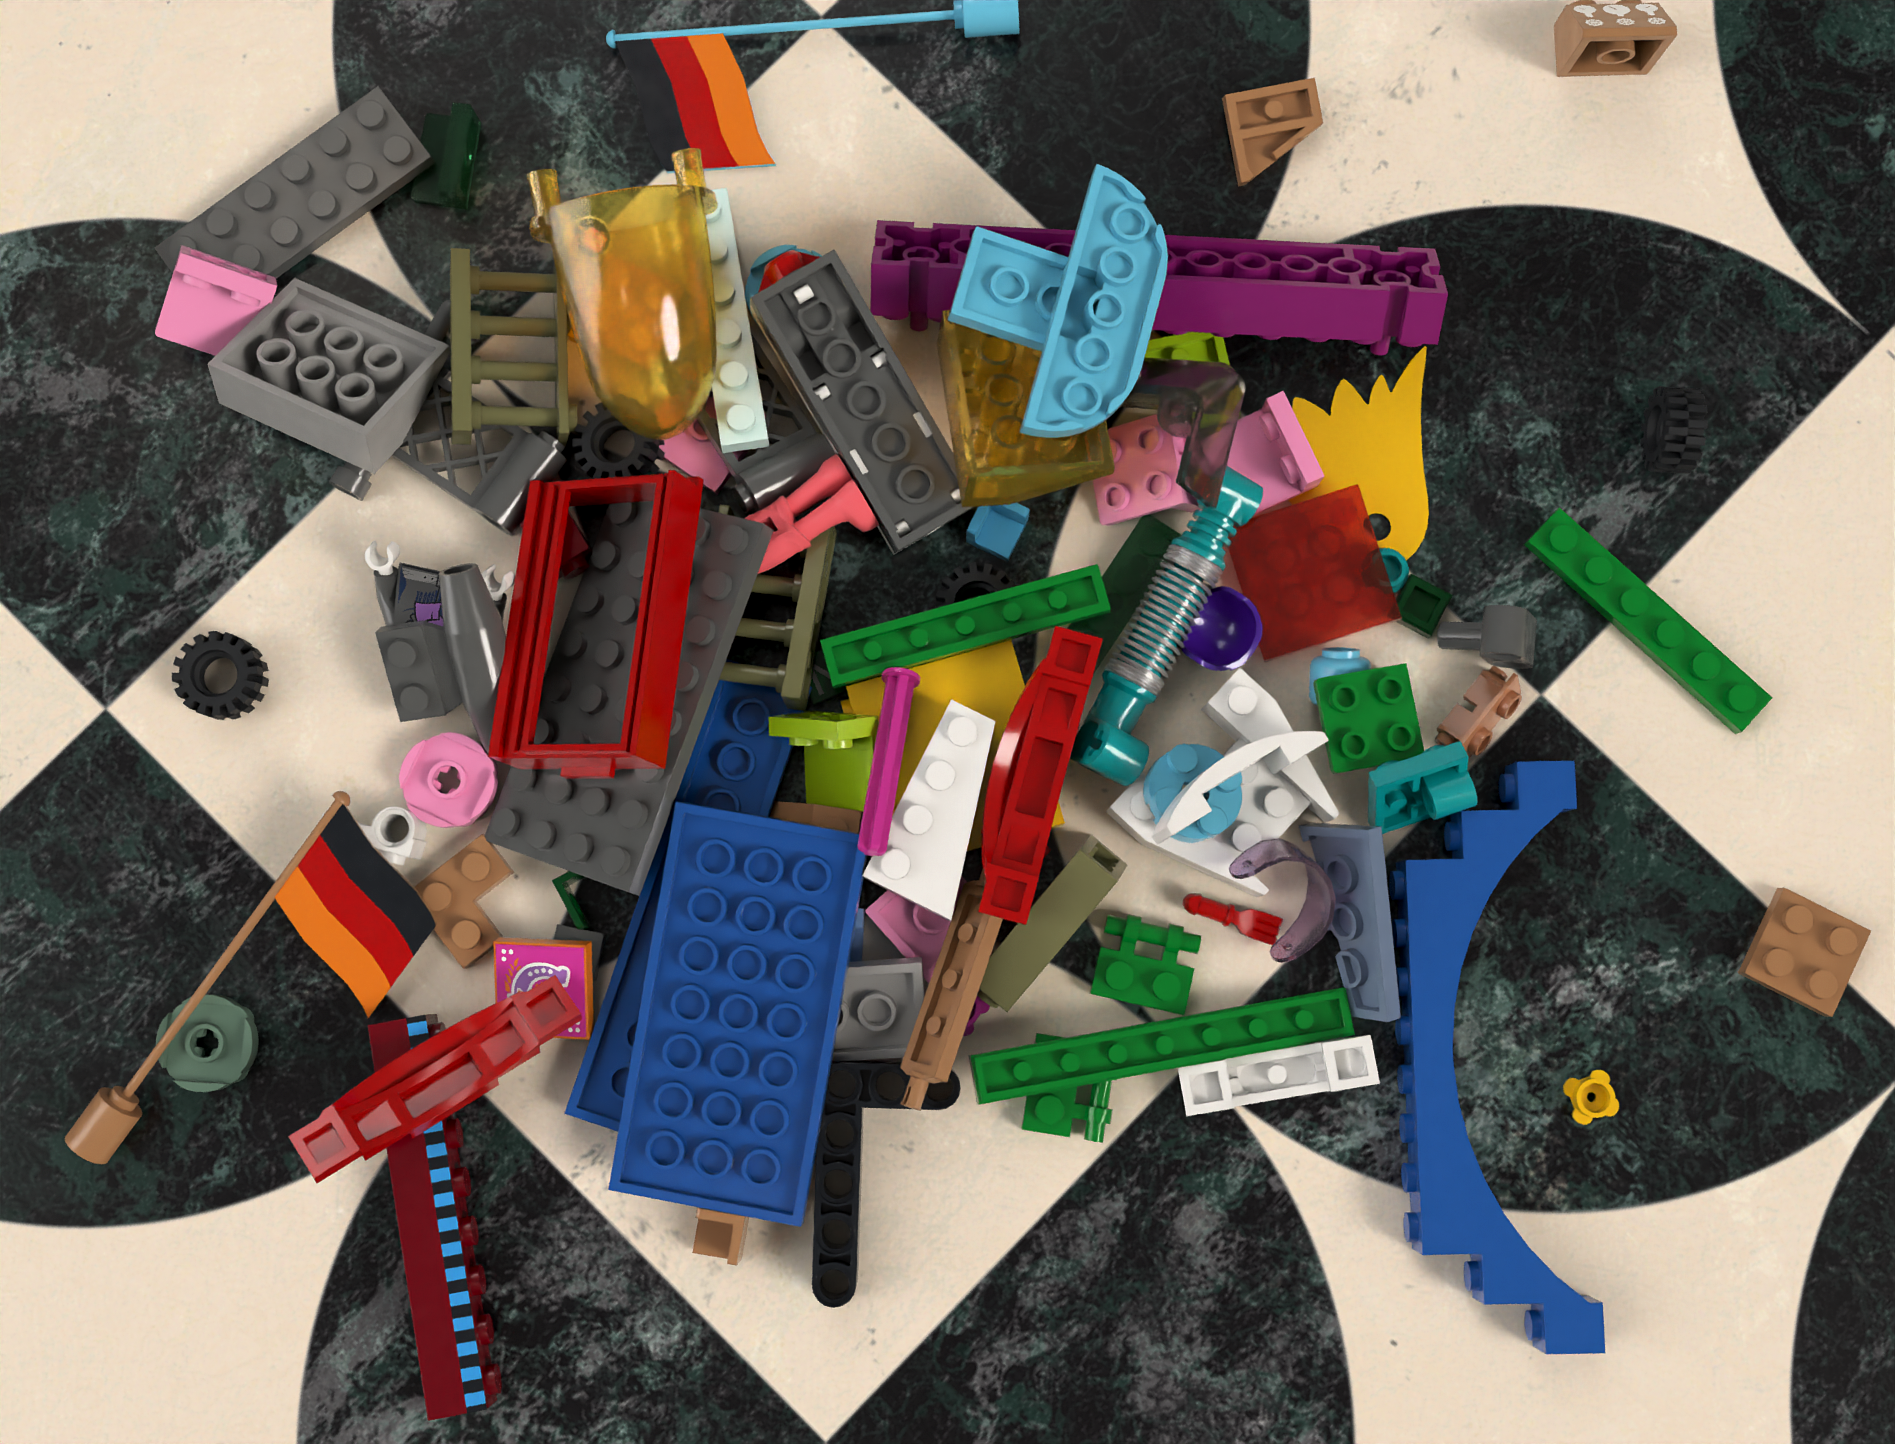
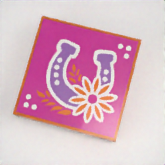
M499 937L493 941L495 1003L517 992L529 991L556 975L581 1012L582 1020L553 1038L589 1040L594 1029L592 941Z

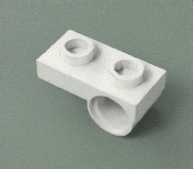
M391 806L381 810L375 816L371 826L358 822L373 846L389 862L404 866L406 857L421 860L426 845V823L418 819L410 810ZM404 817L408 822L409 831L402 841L396 843L391 837L390 828L397 818Z

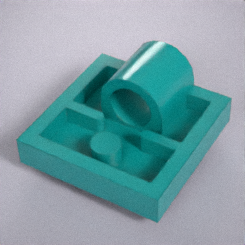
M1461 741L1446 746L1435 745L1426 749L1420 755L1402 761H1388L1381 764L1376 770L1370 771L1368 777L1369 825L1382 827V834L1428 818L1436 820L1476 806V790L1467 771L1469 756Z

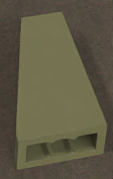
M1091 835L1031 906L1027 924L1017 923L991 954L977 995L993 1008L1000 1006L1008 1012L1118 882L1128 865Z

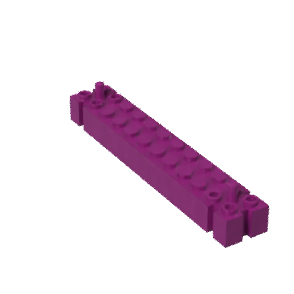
M877 220L875 246H873L871 261L870 311L874 316H883L889 320L905 319L909 316L910 312V328L917 332L925 331L928 328V318L939 323L950 322L948 321V316L976 226L1069 257L1076 230L933 223L932 228L914 227V222ZM1165 235L1168 253L1167 272L1152 330H1163L1173 335H1182L1187 332L1211 333L1218 337H1231L1235 334L1257 335L1268 340H1275L1281 337H1300L1313 342H1324L1328 339L1351 340L1358 344H1371L1370 351L1375 355H1386L1388 353L1391 336L1395 337L1399 344L1407 347H1418L1422 344L1438 345L1448 291L1443 275H1439L1440 264L1435 249L1398 247L1397 252L1380 251L1379 246Z

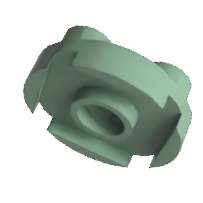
M206 994L158 1061L162 1068H166L169 1075L175 1079L173 1081L186 1090L194 1092L217 1091L235 1082H239L248 1074L258 1051L259 1039L257 1027L254 1023V1015L251 1010L241 1006L232 998L223 995ZM190 998L184 1000L181 1005L177 1006L172 1013H168L163 1019L157 1032L156 1045ZM207 1029L212 1030L214 1037L219 1041L218 1048L212 1050L210 1057L204 1056V1048L197 1047L196 1044L198 1037L206 1036Z

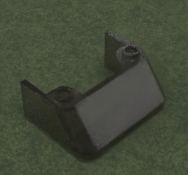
M1144 357L1139 377L1132 391L1120 407L1158 410L1157 419L1161 428L1171 436L1186 438L1176 483L1205 506L1217 508L1245 393L1244 380L1230 365L1222 362ZM1023 434L1015 467L1050 491L1058 492L1073 435L1044 438Z

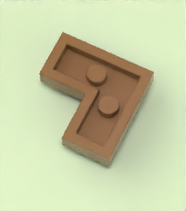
M481 834L414 886L434 916L437 925L433 930L463 969L469 968L493 949V941L503 937L477 901L514 873L493 843L486 841L484 834Z

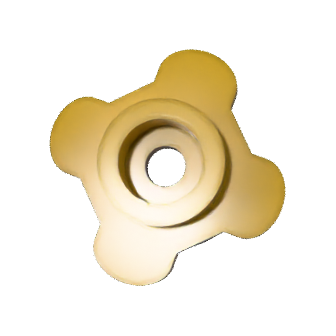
M1593 1070L1588 1077L1579 1080L1569 1078L1565 1081L1563 1092L1571 1099L1574 1108L1572 1117L1577 1123L1587 1125L1591 1123L1593 1118L1611 1117L1617 1113L1619 1102L1615 1099L1614 1090L1609 1084L1610 1077L1605 1071ZM1590 1092L1595 1095V1100L1592 1102L1587 1099V1095Z

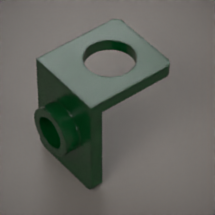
M568 871L553 879L552 882L578 930H587L590 928V924L570 888V885L585 877Z

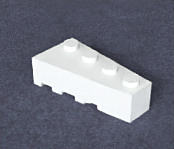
M952 699L892 816L886 853L882 856H872L862 875L865 879L950 922L953 916L995 726L994 720Z

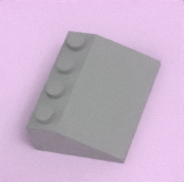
M294 278L273 299L272 304L268 303L207 365L219 404L375 474L402 445L450 354V347L434 338Z

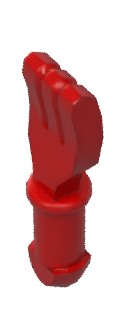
M1190 893L1183 899L1184 909L1194 916L1197 914L1220 922L1224 927L1229 926L1231 923L1236 926L1240 934L1272 946L1276 945V936L1279 935V927L1282 926L1283 918L1254 909L1236 911L1233 904L1226 905L1203 897L1200 893Z

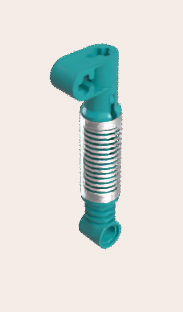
M1218 463L1212 467L1202 480L1196 497L1198 507L1202 510H1195L1192 516L1196 521L1190 520L1188 522L1187 528L1191 531H1184L1182 536L1174 538L1171 545H1169V549L1166 550L1167 553L1163 555L1164 559L1170 564L1160 562L1159 564L1164 570H1155L1160 578L1152 577V581L1156 585H1147L1152 593L1144 592V596L1148 600H1140V603L1144 606V608H1136L1140 616L1132 615V618L1136 621V623H1128L1132 631L1124 630L1125 634L1129 637L1120 638L1125 643L1124 646L1116 645L1117 649L1121 652H1113L1112 654L1115 658H1110L1107 667H1104L1105 670L1102 673L1104 684L1074 741L1070 760L1122 786H1129L1134 783L1144 770L1149 756V746L1132 736L1131 733L1146 705L1154 703L1157 696H1159L1161 688L1165 685L1163 679L1169 678L1166 671L1173 670L1171 664L1177 663L1174 656H1179V649L1185 648L1182 641L1188 640L1187 634L1192 633L1190 626L1196 625L1194 619L1200 618L1198 611L1204 610L1202 604L1208 603L1206 596L1212 595L1210 589L1216 588L1215 583H1218V579L1221 578L1220 575L1223 574L1222 571L1226 567L1224 562L1226 551L1222 547L1229 548L1232 542L1227 537H1235L1237 530L1233 526L1240 527L1247 523L1257 511L1263 497V487L1224 463Z

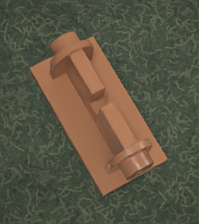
M1492 666L1489 671L1483 670L1463 695L1464 700L1476 708L1473 712H1470L1457 703L1437 727L1439 734L1436 736L1435 741L1439 745L1444 746L1461 741L1469 756L1468 760L1473 754L1476 756L1480 755L1492 739V729L1501 718L1508 719L1521 702L1522 696L1520 695L1521 689L1518 675L1513 673L1508 681L1505 682L1508 676L1500 668Z

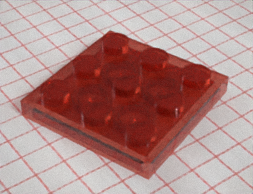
M1358 484L1253 517L1243 526H1233L1237 530L1235 537H1227L1232 542L1228 550L1242 594L1255 605L1263 625L1259 648L1264 663L1387 625L1402 618Z

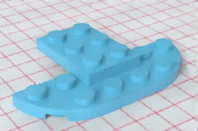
M1096 164L1090 178L1069 257L976 226L970 241L948 321L1042 352L1019 433L1044 438H1058L1079 434L1094 428L1109 418L1122 405L1132 391L1143 365L1166 278L1168 253L1165 234L1161 224H1156L1152 214L1143 203L1146 199L1144 195L1124 177L1099 164Z

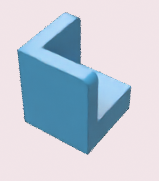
M987 489L966 531V542L1008 562L1028 522L1030 509Z

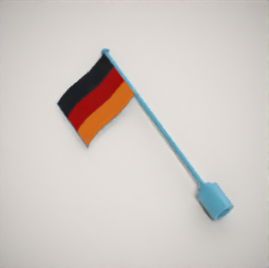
M953 0L954 10L626 34H616L615 30H611L606 35V42L611 48L616 49L618 47L635 83L649 140L667 173L776 166V164L768 154L758 133L743 74L724 36L955 20V29L964 28L965 38L1019 34L1018 0Z

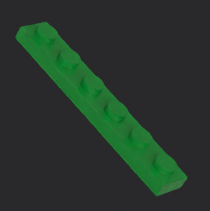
M1561 508L1555 510L1524 544L1734 734L1742 732L1773 698Z
M1095 564L820 640L832 686L833 688H838L881 676L882 672L887 668L900 667L907 669L1052 629L1055 626L1059 627L1110 613L1111 607L1099 566Z

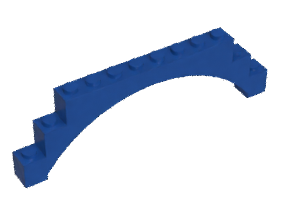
M1575 761L1515 762L1505 766V774H1501L1499 778V796L1502 802H1506L1507 810L1460 811L1450 815L1451 822H1446L1444 828V842L1446 850L1452 851V859L1403 860L1396 862V871L1390 872V896L1392 900H1397L1398 919L1392 920V935L1394 948H1399L1400 967H1396L1398 994L1402 998V1016L1395 1021V1034L1398 1045L1404 1046V1064L1398 1065L1397 1082L1400 1094H1406V1113L1400 1114L1399 1130L1402 1143H1408V1163L1402 1164L1401 1179L1404 1192L1410 1193V1212H1405L1403 1218L1404 1236L1406 1242H1412V1249L1422 1255L1470 1254L1471 1261H1465L1464 1282L1467 1291H1472V1298L1482 1304H1531V1310H1526L1524 1316L1526 1336L1529 1341L1533 1342V1347L1544 1354L1605 1353L1603 1302L1589 1295H1579L1558 1278L1529 1248L1511 1224L1484 1179L1469 1142L1458 1100L1453 1062L1454 1008L1461 968L1472 933L1489 896L1512 861L1530 840L1560 812L1577 809Z

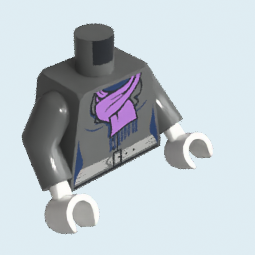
M373 541L365 551V560L369 567L375 570L376 595L386 626L422 620L443 626L439 572L441 571L401 562L397 569L392 564L400 554L399 545L391 541L387 546L388 558L379 555L376 549L377 543ZM493 564L481 574L503 623L507 595L504 592L514 585L515 574L509 571L503 576L502 582L499 583L494 577L496 565Z

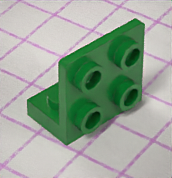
M1407 663L1322 677L1313 682L1322 731L1329 739L1325 746L1330 770L1333 774L1377 767L1392 760L1402 761L1424 752Z

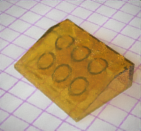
M950 310L942 312L937 338V350L962 507L1010 505L1114 473L1115 466L1106 420L1085 432L1065 437L1044 438L1019 433L1040 361L1041 351L948 321Z

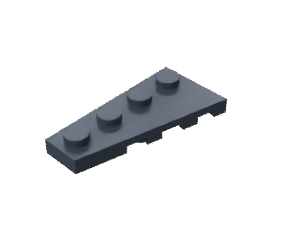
M1313 822L1299 825L1303 842H1311L1316 860L1315 864L1310 865L1314 883H1322L1329 910L1323 912L1328 931L1331 930L1338 939L1341 949L1335 958L1343 986L1346 988L1352 1017L1390 1022L1401 1018L1382 827Z

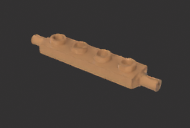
M982 869L979 880L970 881L963 885L900 1066L907 1075L911 1076L900 1104L914 1110L921 1111L929 1083H947L1003 920L978 912L986 883L984 869Z

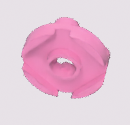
M442 733L428 740H422L408 752L400 769V788L403 789V795L409 810L421 821L440 828L466 827L483 816L493 803L498 788V766L492 758L488 757L484 747L472 738L459 733ZM452 767L458 770L457 778L461 781L457 789L451 788L448 794L442 793L443 784L437 780L440 772L449 773Z

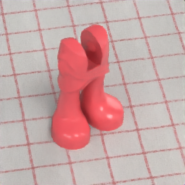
M837 453L825 460L818 472L788 497L780 496L771 505L744 518L763 523L774 530L758 574L774 568L794 554L811 547L810 541L842 522H849L862 532L871 531L879 526L868 503ZM828 497H831L827 501L822 503L820 506H818L816 509H814L812 512H810L805 517L796 522L795 517H797L813 505L817 504L818 502Z

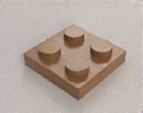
M1784 887L1777 888L1738 974L1824 1017H1833L1871 930Z

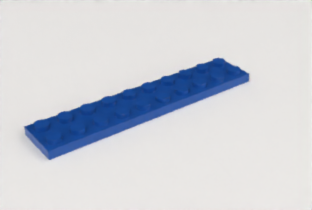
M726 659V662L738 663V662H735V661ZM718 681L639 896L564 1114L617 1132L619 1131L675 804L677 801L765 817L770 816L793 746L789 745V737L769 736L768 716L804 712L787 709L781 693H777L775 687ZM810 686V690H809L808 702H809V699H810V693H811V691H812V687H811V686Z

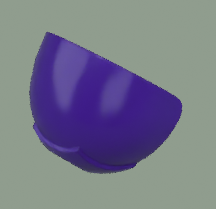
M1220 586L1210 589L1212 595L1206 596L1208 603L1202 604L1204 610L1198 611L1200 618L1194 619L1196 625L1190 626L1192 633L1187 634V641H1182L1185 648H1181L1186 656L1207 669L1231 671L1244 665L1255 652L1261 641L1263 625L1259 612L1250 599L1230 587Z

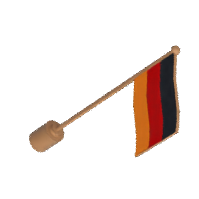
M337 791L332 795L335 798L332 805L125 1088L114 1086L112 1089L106 1087L99 1089L65 1136L67 1146L78 1156L95 1164H106L142 1116V1110L138 1106L139 1099L134 1092L275 899L302 939L348 984L363 1006L368 1018L376 1009L437 923L419 892L373 846L347 807L350 805L351 800L346 792Z

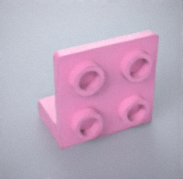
M181 245L155 334L157 337L216 356L268 303L272 304L277 288L276 278Z
M1284 391L1266 398L1261 410L1204 435L1195 441L1196 450L1207 473L1216 464L1224 463L1263 487L1261 503L1253 516L1317 487L1325 476Z
M1165 411L1086 436L1085 441L1095 497L1102 525L1110 526L1170 508L1190 513L1195 510H1202L1198 507L1196 497L1203 479L1198 452L1195 447V436L1191 418Z

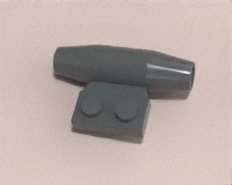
M467 563L452 566L439 572L443 626L422 620L383 626L375 634L400 722L446 716L447 713L463 703L488 755L500 673L505 653L506 634L499 611L478 565Z

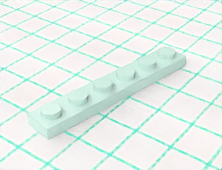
M727 188L681 194L722 453L769 447Z

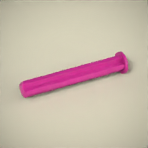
M891 667L882 672V681L886 684L857 845L858 850L867 856H882L887 850L913 690L920 684V676L906 668Z

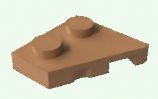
M1315 78L1224 95L1222 101L1238 186L1246 185L1323 124Z

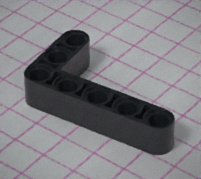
M844 1061L835 1062L830 1068L829 1079L833 1072L845 1070L852 1074L856 1086L850 1096L839 1097L830 1090L828 1080L816 1150L812 1290L817 1301L827 1307H841L848 1303L855 1293L858 1282L864 1108L911 1109L900 1104L911 1077L900 1068L901 1062ZM952 1069L949 1075L953 1083L951 1094L943 1100H935L926 1093L921 1110L947 1109L956 1102L961 1087L955 1070ZM884 1072H896L902 1077L905 1087L902 1094L897 1098H885L879 1093L877 1080ZM841 1119L850 1123L854 1131L851 1143L838 1146L830 1141L827 1129L828 1125L834 1120ZM835 1169L847 1172L852 1179L851 1190L843 1195H836L830 1192L825 1182L827 1173ZM833 1219L844 1221L850 1228L851 1235L848 1241L843 1244H834L828 1241L823 1230L824 1225L828 1221ZM833 1269L842 1271L848 1278V1288L838 1294L827 1291L822 1284V1276L825 1272Z

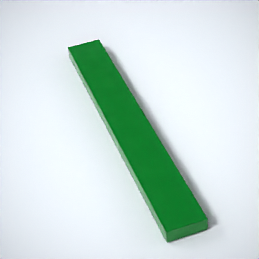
M1340 987L968 1056L976 1102L980 1105L1352 1036L1355 1033L1346 988Z

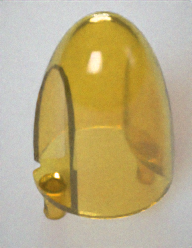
M698 148L683 149L671 154L677 185H650L592 194L562 203L559 191L557 170L542 169L526 175L535 215L529 222L530 233L533 239L551 244L563 300L593 391L611 415L635 434L653 440L671 439L686 431L700 415L716 377V312L711 252L705 215L713 213L717 209L718 203L715 192L706 186L701 160L702 154Z

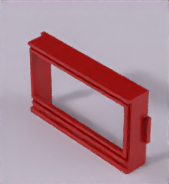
M668 470V473L556 482L530 481L488 757L518 769H561L560 776L565 779H614L615 769H665L704 479L699 476L684 477L676 470ZM654 501L620 744H534L569 507Z

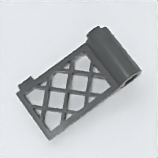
M752 333L755 361L759 367L757 368L758 379L768 381L773 389L770 402L762 400L763 409L767 412L765 418L767 433L772 414L792 418L799 431L787 437L768 433L769 444L772 445L764 449L757 448L755 454L741 461L737 460L733 452L722 453L717 419L710 418L705 410L708 397L714 398L710 372L706 385L686 380L679 370L691 362L708 366L705 340L664 360L663 368L665 371L659 373V378L673 400L682 396L736 480L737 485L732 487V492L739 507L745 513L748 511L755 513L771 505L780 496L788 497L817 473L825 460L835 454L827 439L821 433L815 431ZM695 393L702 395L701 402L699 401ZM777 396L783 405L776 403Z
M443 366L433 384L435 399L424 401L420 411L437 410L440 430L414 435L412 424L400 446H409L410 455L398 448L392 456L476 511L485 520L504 533L513 536L520 527V523L524 521L530 481L552 482L567 462V459L561 454L565 447L557 439L544 431H541L536 436L526 432L519 426L481 425V430L472 429V434H475L478 456L452 460L449 443L451 428L447 429L444 407L451 406V396L442 397L440 390L442 389L451 395V382L447 380L451 372ZM472 396V401H479ZM501 428L513 436L503 451L485 454L481 432ZM442 439L445 462L430 465L421 463L418 459L416 444ZM494 462V464L488 470L487 463ZM480 465L482 480L470 495L457 486L454 469ZM447 471L448 480L437 472Z

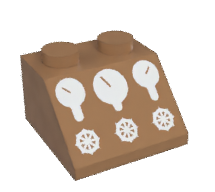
M1593 0L1573 2L1565 6L1554 24L1557 77L1647 75L1676 38L1677 26L1659 3H1642L1641 0H1621L1615 4H1596Z

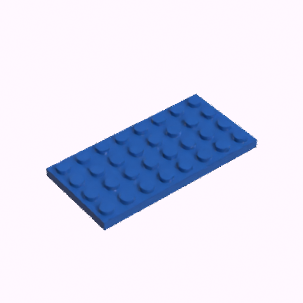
M676 802L608 1190L798 1227L802 1226L864 879L862 875L867 862V855H864L857 847L859 833L693 803Z

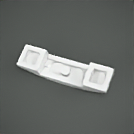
M1288 732L1259 739L1231 752L1198 775L1174 798L1157 823L1152 835L1153 840L1158 845L1211 812L1212 809L1203 797V794L1259 760L1263 759L1274 775L1329 741L1324 732Z
M1371 1035L1303 1044L1178 1068L1186 1116L1324 1091L1333 1092L1380 1084Z

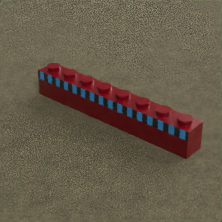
M426 1014L368 1025L374 1071L377 1072L412 1048L445 1030V1024L443 1022L438 1023L437 1014ZM453 1114L413 1139L408 1134L386 1148L428 1421L487 1410L497 1401L496 1394L501 1393L502 1389L500 1369L497 1363L491 1364L488 1345L494 1341L493 1322L490 1314L483 1313L481 1295L486 1293L485 1272L481 1264L476 1265L473 1245H477L479 1241L478 1226L473 1215L468 1216L466 1196L471 1194V1181L468 1169L460 1165L458 1148L463 1147V1130L460 1120L458 1118L453 1119Z

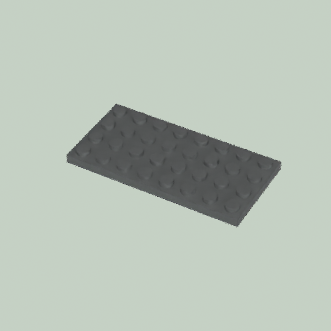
M654 501L609 504L592 549V555L588 560L589 567L584 570L543 679L534 744H620ZM700 508L665 769H615L614 779H565L560 776L561 769H518L511 766L484 836L487 842L640 896L773 534V529L763 523Z

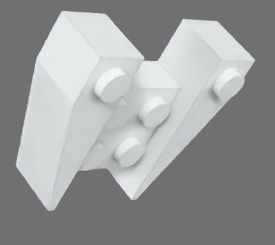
M1241 668L1235 672L1201 709L1236 741L1224 753V757L1244 745L1259 739L1293 732L1277 701ZM1307 755L1274 775L1263 759L1241 771L1242 804L1237 818L1223 832L1214 838L1205 839L1201 842L1186 843L1169 837L1156 845L1152 835L1157 825L1153 821L1155 816L1150 810L1149 803L1145 804L1143 787L1146 775L1143 772L1106 811L1141 845L1255 897L1265 895L1269 889L1249 870L1307 807L1324 823L1334 820L1339 815L1336 806Z

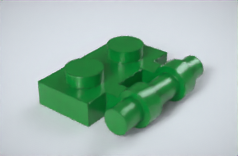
M1108 914L1104 933L1121 937L1119 950L1099 947L1089 994L1185 1015L1195 968L1178 965L1176 961L1179 950L1198 954L1201 935L1184 932L1183 926L1170 923L1168 928L1141 922L1142 917L1127 914L1126 918ZM1141 941L1163 946L1160 960L1134 955L1136 942Z
M1036 1033L1034 1043L1066 1037ZM1112 1080L1092 1084L1089 1105L1075 1103L1077 1087L1026 1096L1021 1129L1070 1137L1072 1119H1082L1087 1121L1084 1140L1103 1143L1105 1125L1111 1124L1113 1109L1108 1108Z

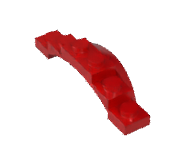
M1055 626L1047 657L1037 666L1013 708L996 752L984 804L981 850L986 883L978 909L979 913L1022 925L1027 924L1058 800L1103 638Z
M556 975L531 990L517 992L461 1020L412 1048L325 1108L318 1119L288 1137L315 1182L319 1183L361 1156L366 1161L408 1134L413 1139L499 1085L498 1078L539 1054L540 1045L581 1021V1012Z

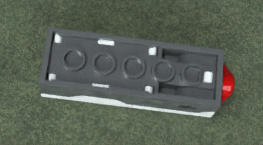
M790 250L770 261L765 266L758 293L750 297V311L822 434L830 443L835 454L837 453L851 478L861 491L879 523L877 527L893 555L981 503L982 501L836 251L832 250L819 257Z

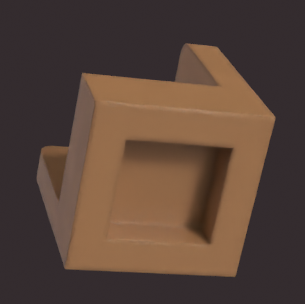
M697 1207L695 1218H698L692 1253L728 1259L727 1264L737 1266L743 1256L749 1217Z

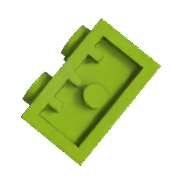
M804 711L768 716L769 736L789 737V745L804 746L806 803L863 812L879 724L878 716L821 711Z

